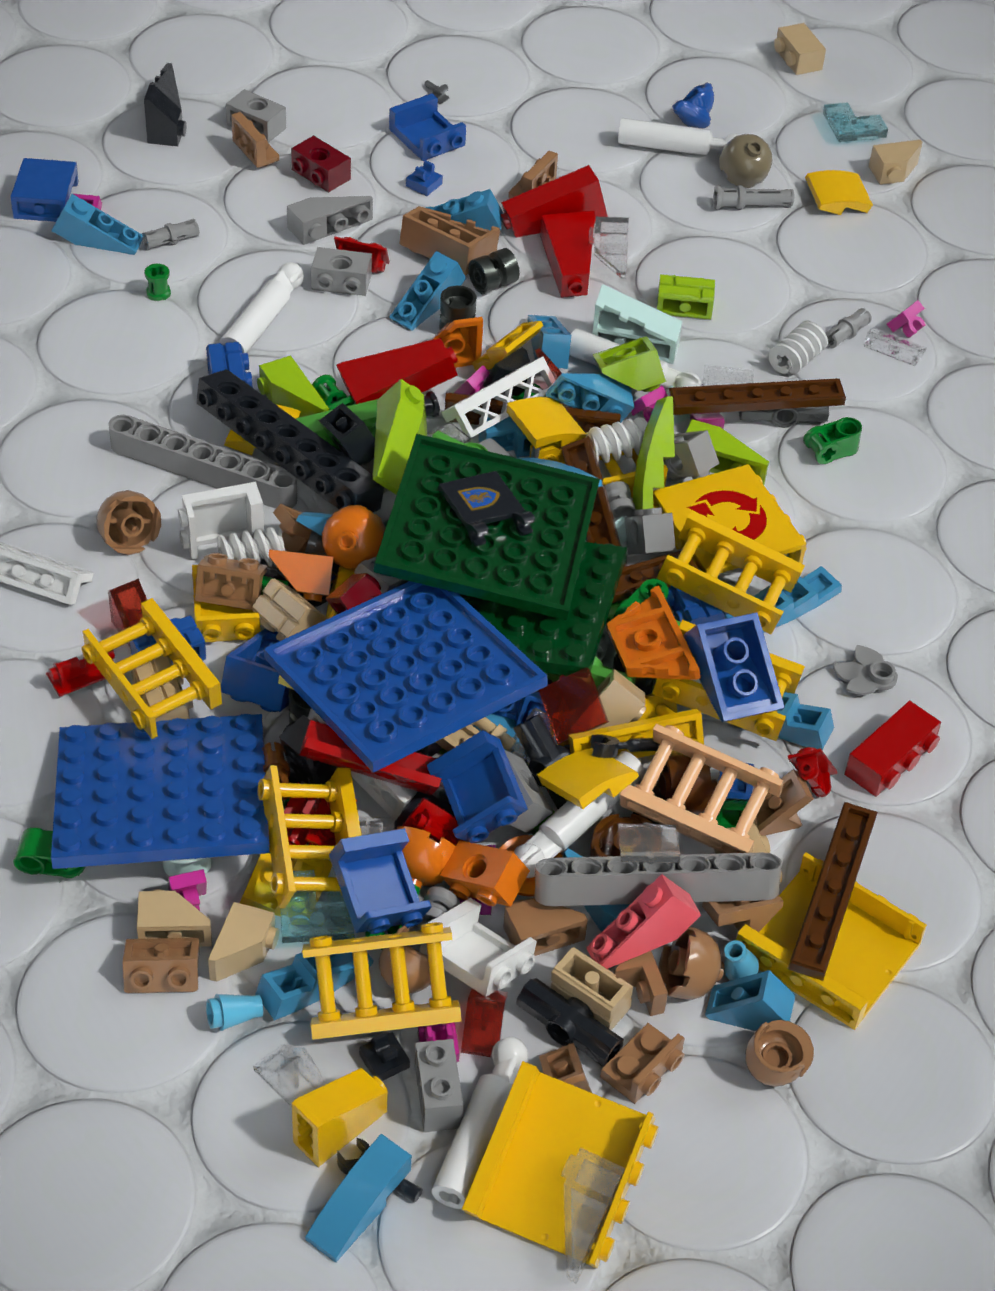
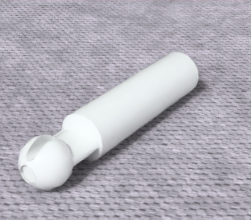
M621 118L618 144L707 155L711 149L723 150L725 145L735 136H738V134H730L723 139L714 138L709 129Z
M286 262L281 265L277 275L273 280L268 281L219 343L224 345L229 342H239L242 353H248L288 302L291 292L302 284L304 273L301 267L293 262Z
M576 328L571 333L569 356L598 366L592 354L619 346L620 344ZM660 360L666 382L660 384L663 388L668 389L670 385L674 387L702 386L699 376L695 373L675 370L668 367L667 362Z
M622 751L614 758L637 771L639 777L630 785L635 786L643 779L645 769L633 754ZM603 792L584 809L570 801H567L539 827V831L514 850V853L530 870L526 878L535 877V867L540 860L554 858L558 853H563L620 800V793L613 798Z
M506 1037L493 1046L491 1056L495 1067L492 1074H485L479 1078L432 1188L434 1198L445 1206L462 1209L512 1088V1085L509 1083L511 1076L519 1070L522 1061L527 1062L528 1060L527 1048L518 1038Z

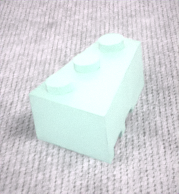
M602 284L595 304L592 334L620 345L647 336L657 349L659 359L674 364L680 342L682 321Z

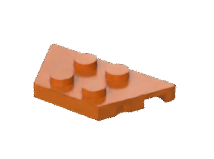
M660 586L652 588L650 590L651 596L640 604L635 601L623 614L617 615L606 624L608 635L627 677L686 680L701 678L700 669Z

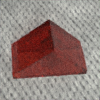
M139 578L108 590L111 622L118 632L139 623L140 618H142L141 603L147 601Z
M471 988L467 1001L461 1053L492 1057L493 1046L501 1040L508 992L496 990L485 997Z

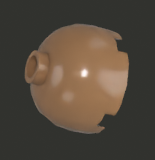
M131 490L119 491L107 497L101 504L97 514V529L104 542L118 553L127 555L140 553L145 550L142 546L147 545L150 540L154 542L161 528V513L154 502L145 495Z
M689 927L678 939L672 942L671 946L664 945L659 962V971L664 984H666L668 996L693 1000L707 994L716 982L722 979L724 962L721 961V953L715 940L708 933Z

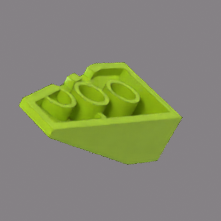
M402 379L377 400L373 480L396 495L416 434L427 436L424 394L417 387L409 385Z

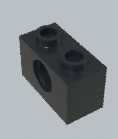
M341 403L319 420L335 446L358 465L366 464L374 458V436L366 424L345 404Z

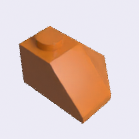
M475 317L454 320L446 324L434 336L433 339L441 338L446 348L451 346L458 359V362L454 364L455 368L471 366L475 360L481 357L483 318Z
M269 549L268 556L294 590L298 594H303L304 599L322 602V596L327 597L330 594L334 564L333 557Z

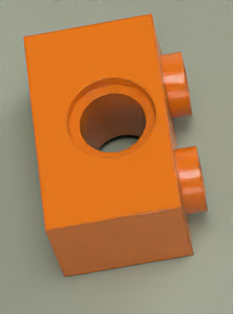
M459 840L440 876L450 886L449 890L460 899L468 900L471 897L489 906L500 904L511 907L530 870L512 851Z

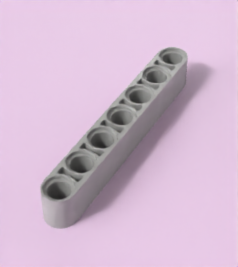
M129 415L114 416L108 423L111 449L117 454L215 488L256 482L263 504L273 508H277L279 504L293 508L297 504V478L282 467Z
M764 852L546 858L540 860L535 867L534 898L538 903L545 906L631 904L648 885L652 884L662 874L688 892L694 902L771 900L779 894L782 861L776 855Z

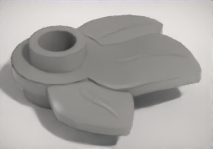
M856 645L855 661L835 663L833 666L839 679L848 682L847 691L857 695H868L876 690H889L896 685L898 679L896 669L890 662L884 661L883 656L877 651L861 645Z

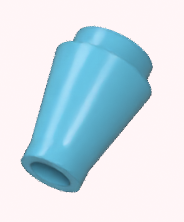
M734 940L725 946L724 974L730 981L758 973L759 962L757 957L741 941Z
M215 994L214 998L207 999L206 1014L211 1029L219 1028L220 1031H223L253 1018L262 1017L263 1003L260 995Z

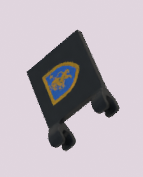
M497 471L439 484V491L467 529L470 541L474 546L486 544L487 541L483 536L488 533L486 524L513 518L520 535L533 533L530 524L535 521L534 515L522 507Z

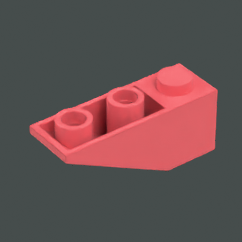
M661 874L626 909L621 911L618 917L598 934L586 949L591 959L609 969L675 941L701 916V913L688 892Z

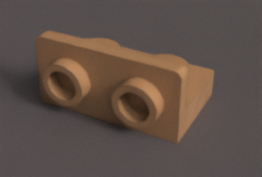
M241 112L231 114L233 142L257 168L279 161V154L267 142L265 135L255 128L251 120H248Z
M549 150L541 159H537L535 165L528 172L526 171L521 180L509 191L508 197L513 198L555 180L558 153Z
M220 553L206 555L197 567L195 601L253 610L252 606L261 595L262 580L267 572V565L259 564L257 560L251 558L233 560L227 559L226 555Z
M199 938L126 939L123 955L124 991L126 993L197 991L200 953Z
M647 1023L601 1069L600 1078L635 1104L644 1094L650 1096L657 1089L661 1082V1077L667 1070L673 1072L680 1065L685 1055L682 1052L685 1038L678 1033L671 1040L650 1023Z

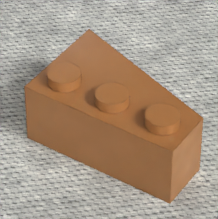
M418 206L403 215L399 244L429 259L437 251L458 262L466 276L469 274L468 265L471 260L497 251L500 228L492 226L491 230L475 226L476 221L467 220L466 224L451 220L450 214Z

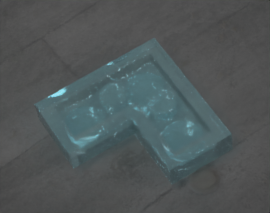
M848 102L824 105L823 115L838 142L848 143L858 140L887 138L888 128L880 114L856 117Z
M314 870L293 871L294 877H315ZM296 891L286 908H280L282 943L309 942L310 938L317 936H331L332 940L355 938L354 927L344 900L316 902V891Z

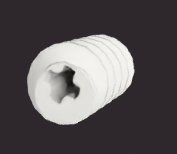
M809 320L803 321L770 349V364L775 371L781 374H796L808 362L812 361L815 356L826 349L828 338L822 328L816 323Z
M638 417L634 421L630 419L625 420L623 424L615 422L612 426L605 424L601 428L596 426L590 428L586 437L589 436L592 440L598 463L599 456H601L604 463L610 462V453H612L616 461L621 459V451H623L627 459L632 457V449L639 455L644 432L648 424L644 418Z
M268 527L265 536L260 529H255L253 539L248 531H243L241 541L236 533H231L228 543L223 535H218L217 537L218 553L226 555L227 559L240 560L251 558L257 560L259 564L261 559H264L268 567H271L272 561L268 556L269 549L285 551L280 528L277 534L273 527Z

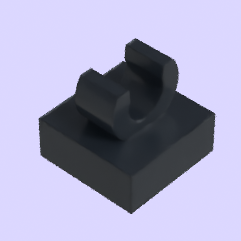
M383 1032L373 1037L371 1042L359 1047V1055L372 1077L377 1076L381 1081L410 1068V1059L393 1032L388 1034Z

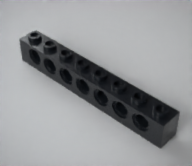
M225 369L199 378L196 402L199 406L333 506L342 509L349 505H361L372 512L381 509L384 487L373 480L371 473L232 372Z

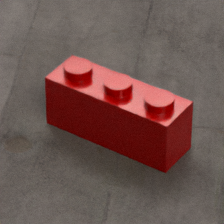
M909 700L849 754L844 775L875 797L885 788L890 790L895 786L900 775L905 770L911 771L919 762L921 755L925 752L931 753L940 741L938 732L941 721Z

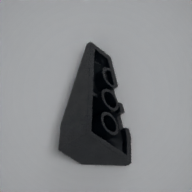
M167 63L160 71V76L155 77V82L149 84L144 98L147 143L178 146L181 136L185 137L187 123L182 120V108L172 63Z

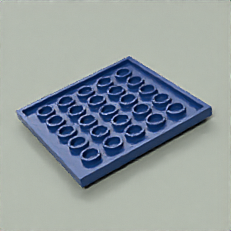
M411 581L263 649L265 660L373 773L548 686L547 675L458 593Z
M241 714L222 717L208 716L192 719L175 718L156 722L158 737L151 739L144 729L139 730L134 722L60 727L51 851L52 868L60 869L270 853L268 821L264 813L263 800H259L257 793L258 782L265 776L263 771L265 760L264 751L262 750L264 747L262 714Z

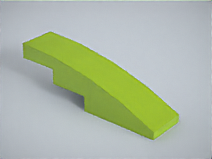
M667 396L656 401L644 432L637 459L633 487V502L636 510L653 508V491L664 488L663 460L675 457L673 396Z

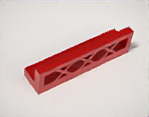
M310 720L299 753L300 756L340 768H350L353 772L428 795H432L440 786L441 778L430 775L427 764L437 758L414 752L373 773L328 725Z

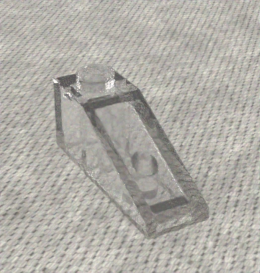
M581 1147L577 1156L572 1154L569 1156L561 1175L566 1178L564 1183L566 1277L575 1284H577L592 1251L593 1243L595 1244L625 1171L624 1167Z

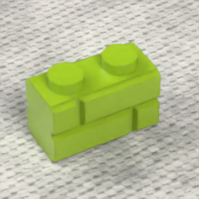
M660 274L657 310L670 316L711 320L715 280Z

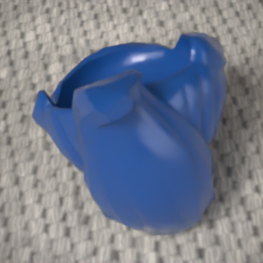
M706 82L694 87L683 100H679L672 105L673 111L686 126L702 129L710 126L711 117L709 113L714 103L712 84Z

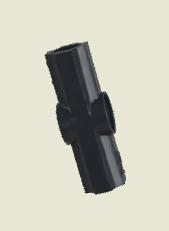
M537 714L521 722L513 729L531 760L528 765L530 772L537 784L545 787L541 784L537 774L559 759L570 755V752L565 747L555 743L541 715ZM546 787L557 809L568 801Z
M537 978L530 979L523 986L522 991L517 997L516 1005L543 1023L553 1040L562 1046L574 1043L576 1048L603 1067L623 1046L624 1039L594 1019L591 1009L582 1000L575 997H570L567 1000Z

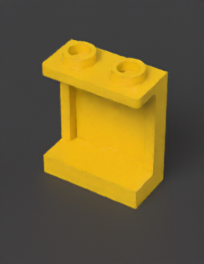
M192 565L194 620L205 642L249 640L260 632L259 613L248 609L195 601L198 565Z

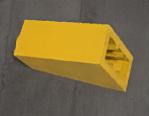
M360 1068L298 1097L292 1102L293 1143L319 1168L335 1155L337 1150L340 1151L387 1112L388 1091L385 1084L377 1076L371 1077L363 1068Z

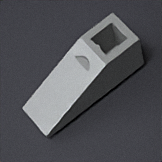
M371 196L310 197L287 206V228L303 245L373 220V198Z

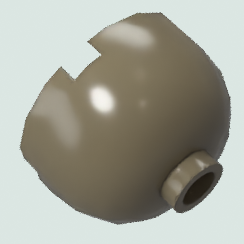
M754 134L735 136L725 145L719 156V167L721 171L724 170L728 175L726 179L736 186L742 185L745 188H752L756 184L762 183L772 166V152L769 145L761 137Z

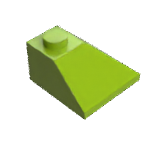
M647 336L592 354L604 375L637 391H653L659 388L661 383L666 382L657 349Z

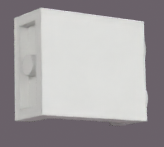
M256 482L182 495L183 508L178 509V517L181 527H184L185 530L180 531L182 548L189 550L191 559L198 558L197 546L217 543L218 535H223L227 541L231 533H236L238 538H241L242 532L248 531L252 539L255 529H260L264 534L263 501Z
M469 898L428 923L441 922L443 923V928H451L453 940L441 941L444 970L487 997L499 988L506 987L516 977L526 974L531 970L535 963L534 952L537 941L529 937L515 946L478 922L481 904ZM426 943L421 944L419 952L427 955Z

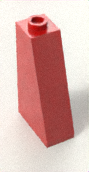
M590 165L501 202L504 211L501 214L502 222L506 230L511 228L516 238L541 233L542 215L594 210L595 223L608 220L600 183Z
M594 210L542 215L540 237L560 297L588 295L595 223Z
M441 338L341 362L336 365L355 404L379 399L400 379L409 385L417 387L422 393L458 376L454 366L458 362L456 354L451 346L445 347Z

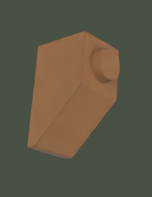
M535 898L529 900H518L511 907H505L503 928L510 943L515 946L529 937L536 940L534 955L537 956L584 941L588 919L581 912L564 906H545L538 903Z

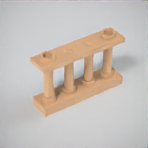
M655 724L653 728V741L660 745L641 783L636 784L635 787L628 785L621 791L620 806L720 852L753 853L754 841L749 839L748 832L767 793L780 797L784 780L780 779L776 772L768 768L761 767L757 769L684 736V733L674 726L666 725L663 727ZM672 750L690 757L691 760L672 798H668L665 801L654 796L652 790ZM704 764L723 772L704 812L696 815L685 810L684 804ZM737 778L755 788L736 827H732L729 830L718 825L716 818Z

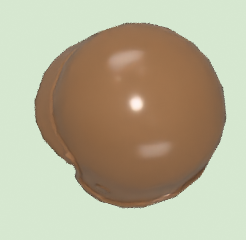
M404 925L398 929L397 933L409 932V929ZM407 945L404 946L409 993H416L431 984L428 955ZM383 948L379 957V970L388 986L394 989L389 948Z
M785 1020L763 1023L750 1038L745 1051V1062L751 1075L762 1084L773 1087L784 1086L795 1081L799 1076L802 1077L811 1066L814 1058V1047L807 1032L802 1027Z

